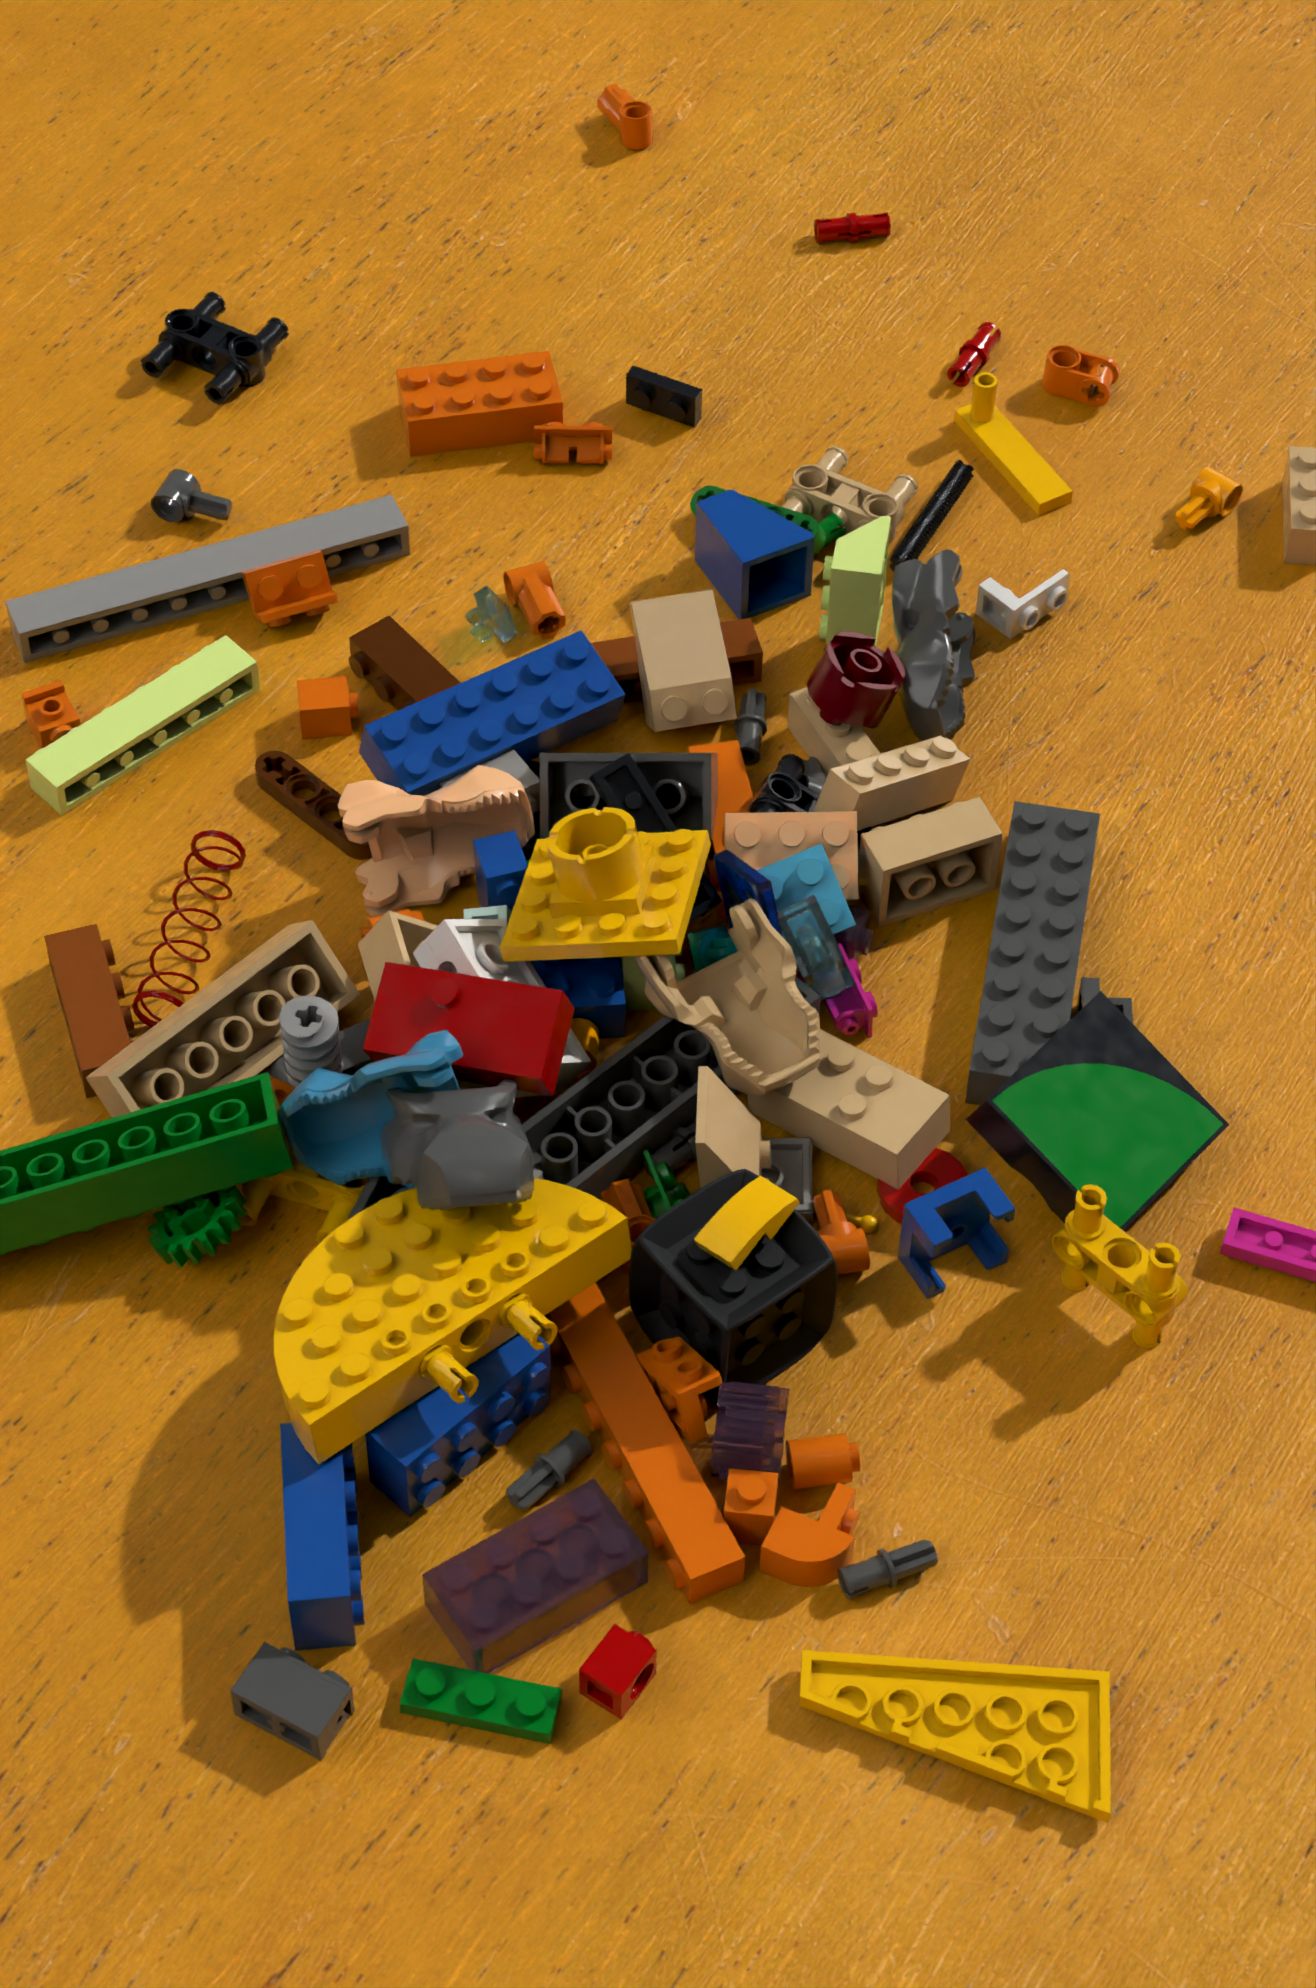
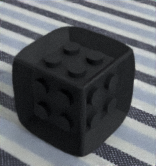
M747 1169L733 1171L714 1180L660 1215L636 1239L630 1257L629 1302L637 1322L653 1344L663 1339L681 1337L721 1374V1385L701 1393L718 1405L734 1402L750 1394L811 1351L831 1326L838 1288L837 1264L830 1249L814 1228L795 1209L772 1240L762 1236L736 1271L698 1247L694 1238L708 1221L738 1191L759 1177Z

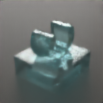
M488 586L474 593L478 607L471 609L465 617L474 626L470 633L479 642L487 640L493 633L504 643L518 635L509 607Z

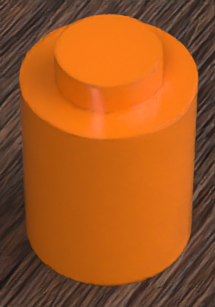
M845 1433L786 1440V1463L790 1485L793 1490L833 1485L838 1482L849 1483L852 1482V1472L860 1471V1456L857 1443L848 1442Z

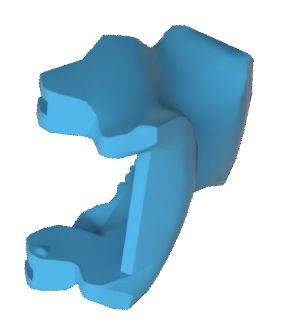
M448 1030L430 1033L416 1042L405 1055L367 1064L354 1075L317 1068L287 1096L278 1110L283 1129L297 1161L337 1185H345L359 1178L387 1176L388 1181L392 1183L388 1163L383 1159L381 1147L383 1127L394 1116V1108L386 1096V1090L399 1088L408 1093H423L460 1089L451 1064L460 1059L464 1054L455 1037ZM402 1183L403 1185L407 1186L408 1190L415 1188L413 1183Z

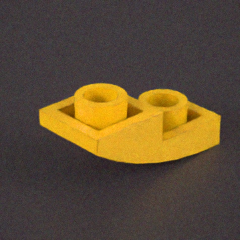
M759 1176L728 1200L694 1238V1241L699 1248L736 1271L762 1236L772 1240L800 1202L793 1195Z

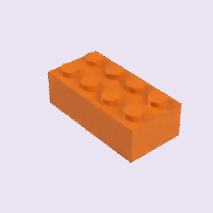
M549 351L430 366H416L396 370L398 404L410 457L534 441V426H542L547 422L563 423V401Z

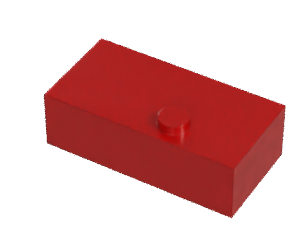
M385 962L363 1050L373 1062L405 1055L416 1042L426 1035L448 1030L458 1041L464 1054L460 1059L451 1064L456 1080L497 1086L504 1079H515L517 1090L553 1096L575 1008L563 990Z

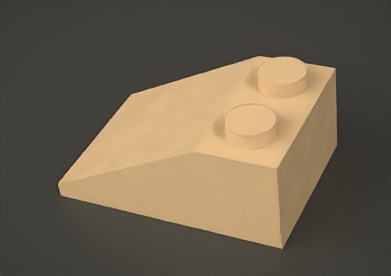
M709 589L630 602L646 725L657 732L737 719L732 677L713 590Z
M698 1066L695 1145L700 1189L733 1171L747 1169L758 1176H762V1168H771L770 1141H762L760 1121L708 1066Z

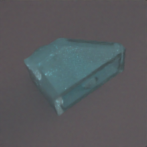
M814 895L773 914L783 938L792 948L796 959V968L804 984L820 995V1001L835 996L842 990L855 985L841 950Z

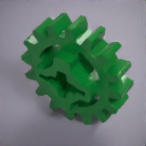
M236 1186L225 1191H213L190 1198L181 1204L166 1205L163 1210L153 1214L157 1223L148 1227V1231L152 1235L148 1241L168 1265L175 1262L178 1267H183L189 1258L195 1265L199 1264L205 1253L208 1252L213 1257L217 1253L216 1246L220 1243L229 1244L232 1231L241 1230L242 1225L238 1219L247 1215V1210L243 1206L246 1200Z

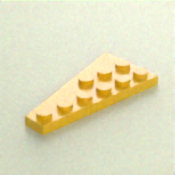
M802 1650L799 1706L1109 1823L1111 1815L1109 1671Z

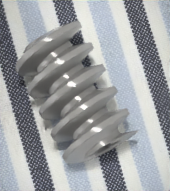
M300 996L288 1001L281 1008L279 1015L288 1083L296 1088L317 1068L343 1074L344 1065L338 1026L339 1019L336 1009L330 1002L316 996Z

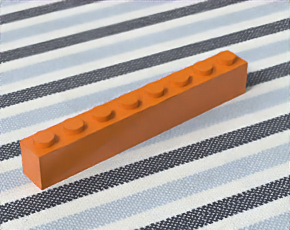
M595 1282L545 1315L558 1328L557 1335L550 1344L551 1357L558 1355L563 1364L561 1368L562 1376L567 1389L571 1394L578 1392L583 1402L581 1405L582 1414L591 1432L598 1430L604 1441L601 1447L609 1468L612 1471L618 1469L624 1479L622 1488L629 1506L633 1510L636 1508L640 1509L645 1519L643 1521V1529L650 1546L653 1549L660 1547L667 1560L664 1561V1568L670 1584L675 1590L681 1588L689 1604H692L743 1583L745 1555Z

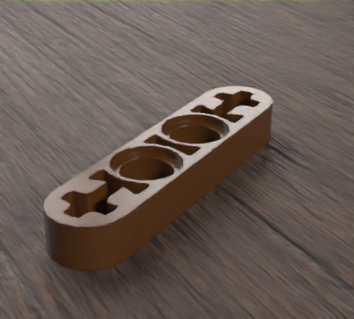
M268 751L256 759L257 784L263 791L348 856L359 860L372 858L368 841L362 844L349 841L344 831L343 817L336 821H327L321 817L328 811H339L338 803L341 794L282 751ZM303 788L314 791L311 797L299 799L292 795L295 791Z

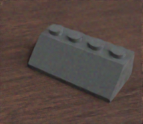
M540 753V839L548 838L553 826L574 812L589 808L603 810L604 807H607L589 778L593 773L627 753ZM629 753L677 830H708L709 838L712 840L718 799V753Z

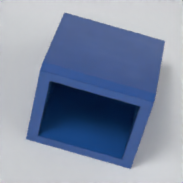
M733 489L696 502L695 561L739 620L754 617L811 595L815 537L810 531Z

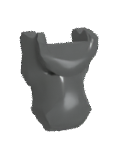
M949 549L934 555L926 564L917 559H912L895 566L892 586L893 626L899 645L897 656L905 668V677L898 693L905 715L915 736L923 741L940 735L950 739L965 725L963 687L975 680V673L970 658V651L975 639L974 622L966 613H956L960 604L955 587L961 580L963 570L960 565V557Z
M504 1079L494 1087L408 1093L399 1088L387 1089L386 1096L393 1105L394 1116L383 1127L381 1147L383 1159L388 1163L392 1185L413 1183L417 1189L419 1205L422 1209L429 1208L431 1210L502 1203L514 1204L531 1199L534 1190L533 1171L535 1162L523 1126L518 1116L513 1112V1105L517 1095L515 1079Z

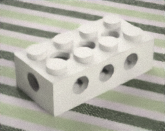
M444 919L413 952L414 957L422 968L545 987L530 961L503 962L499 947L507 927L505 919ZM571 1027L554 1095H559L591 1063ZM517 1090L516 1097L548 1095Z

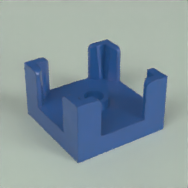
M986 1168L978 1170L904 1204L898 1258L925 1297L929 1299L944 1292L946 1288L945 1283L929 1261L968 1244L987 1270L1007 1263L1009 1249L989 1222L990 1214L994 1219L998 1221L1005 1219L1008 1223L1014 1220L1016 1208Z

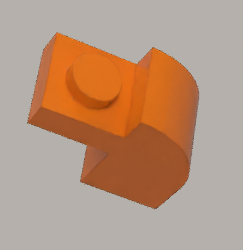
M838 1482L819 1521L781 1507L761 1545L759 1571L786 1583L803 1587L820 1586L837 1579V1569L851 1565L853 1559L855 1536L852 1535L860 1516V1512L854 1509L856 1489Z

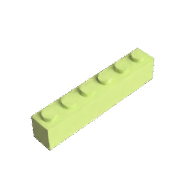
M226 635L211 645L205 646L198 653L182 663L171 667L161 676L139 687L132 694L105 708L98 715L82 725L71 729L61 738L45 748L37 750L32 756L25 759L31 788L61 816L260 691L257 661Z

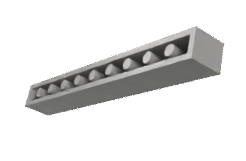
M384 496L7 600L5 603L10 629L25 663L249 600L242 571L312 551H322L329 577L410 555L408 524L393 496Z

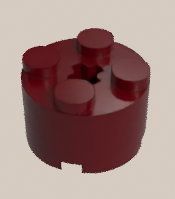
M846 631L834 635L832 641L828 642L807 682L810 697L821 709L819 712L820 717L825 722L835 726L845 723L871 729L878 727L905 677L904 665L897 654L889 647L883 652L873 645L876 641L875 638L863 633Z

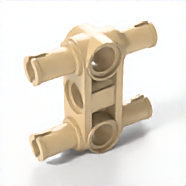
M830 446L817 464L803 465L794 471L792 485L785 493V503L782 507L810 515L817 522L826 518L830 513H835L843 521V524L837 528L845 527L846 534L881 516H890L889 544L896 537V528L903 519L905 505L918 491L916 480L907 474H899L885 493L840 475L841 470L847 466L849 458L847 453L837 446Z

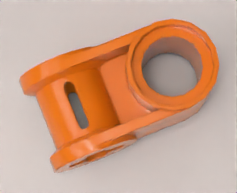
M1056 345L1051 347L1047 353L1042 386L1047 393L1053 396H1062L1083 402L1089 406L1099 407L1108 402L1111 396L1110 386L1117 381L1120 368L1113 359L1107 356L1081 351L1069 345ZM1103 366V371L1101 373V376L1099 377L1098 371L1100 367ZM1096 385H1097V386H1098V392H1097V394L1094 396V395H1093V392H1094L1095 387H1096Z

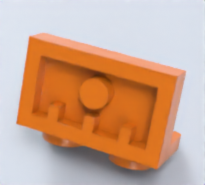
M320 550L242 571L253 617L262 624L267 623L268 627L287 624L291 622L290 616L306 612V616L325 613L330 610V604L339 602L337 593L332 591L323 553Z
M681 1337L660 1340L652 1348L636 1354L641 1367L675 1429L690 1443L708 1436L703 1417L708 1414V1408L701 1393L721 1385V1374Z

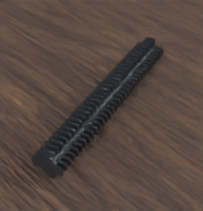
M962 460L955 462L943 482H941V485H939V488H937V491L932 495L890 557L891 564L889 566L893 572L895 566L900 563L918 559L967 484L974 477L972 474L974 468L971 465H965Z

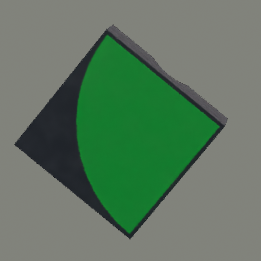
M1102 991L965 1119L1011 1168L1018 1171L1035 1186L1048 1207L1064 1224L1067 1215L1075 1209L1076 1192L1078 1190L1082 1192V1186L1091 1184L1104 1190L1107 1201L1103 1214L1123 1231L1229 1126L1226 1120Z

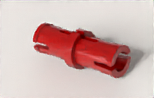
M888 212L858 216L856 213H847L846 217L814 220L816 243L834 240H849L852 243L858 242L860 238L890 236L891 232Z
M990 322L982 323L973 338L967 340L959 349L960 356L947 371L949 380H952L956 373L959 372V376L953 382L954 385L959 387L967 386L977 369L982 368L988 362L989 352L1001 339L999 328L991 337L989 336L996 326L995 324Z

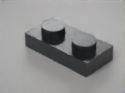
M634 365L626 374V404L694 428L701 420L702 389Z

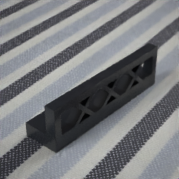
M629 752L590 776L589 779L606 806L628 812L635 820L637 832L659 833L677 830ZM704 871L689 923L699 916L706 915L722 902L721 897Z

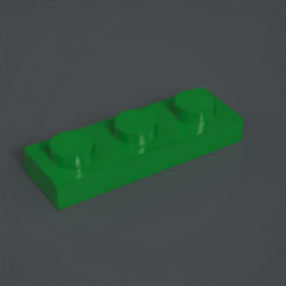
M413 1658L399 1703L400 1713L550 1744L562 1701V1689Z

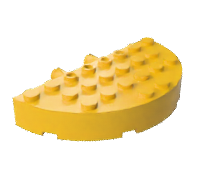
M534 1178L532 1197L525 1202L455 1207L454 1209L446 1210L422 1209L417 1200V1189L415 1187L381 1199L341 1224L323 1239L302 1262L282 1297L276 1315L273 1337L277 1373L291 1424L304 1448L318 1464H321L437 1386H440L448 1393L454 1402H465V1397L458 1389H461L470 1398L478 1387L477 1377L465 1368L518 1333L535 1350L544 1349V1344L537 1339L538 1336L549 1346L555 1339L558 1328L545 1315L630 1260L632 1248L628 1218L611 1205L591 1194L560 1183Z

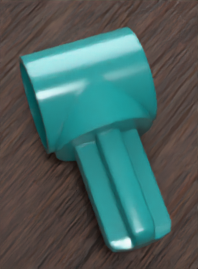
M726 926L708 928L687 934L695 972L738 952L727 932Z

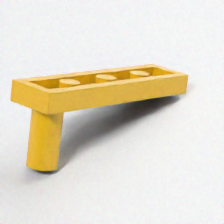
M989 372L977 374L974 378L972 404L956 409L954 422L1038 516L1071 503L1073 494L1071 488L995 406L997 377Z

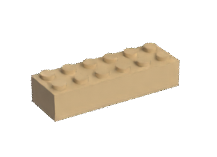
M313 920L289 924L88 1075L86 1080L113 1118L257 1075L283 1055L284 1048L282 1045L279 1015L281 1008L288 1001L307 995L321 997L330 1002L338 1012L359 996L360 993Z

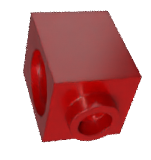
M614 1624L579 1668V1693L614 1716L622 1719L656 1675L657 1650L644 1635L636 1631L627 1632Z

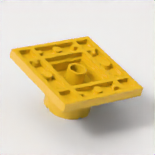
M604 807L603 810H597L596 808L583 809L564 817L553 826L548 838L537 839L499 947L503 962L680 954L711 846L708 830L691 831L680 829L674 832H637L633 817L622 809Z

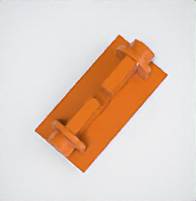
M547 422L542 426H534V460H541L542 464L569 463V450H577V464H604V460H612V426H604L597 422L584 423L582 426H565L560 422Z

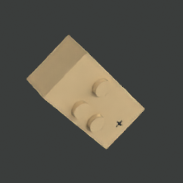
M821 1029L820 1063L817 1068L801 1078L766 1094L758 1096L747 1094L748 1109L751 1113L799 1138H811L812 1145L877 1179L879 1178L897 1190L901 1188L950 1132L949 1094Z

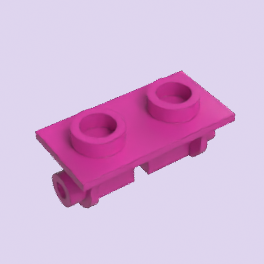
M837 944V958L828 960L826 957L816 959L812 963L811 976L822 999L839 995L838 997L826 1000V1007L836 1029L843 1031L845 1035H852L860 1027H863L867 1037H872L873 1018L878 1015L875 999L870 991L864 992L861 986V973L854 958L848 959L842 944Z

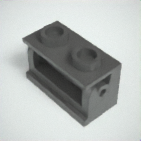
M266 1642L263 1643L230 1690L235 1715L322 1761L327 1753V1749L343 1727L348 1714L352 1716L355 1712L352 1688L342 1676L330 1670H326L323 1673L306 1664L304 1658L294 1650L286 1647L279 1650Z

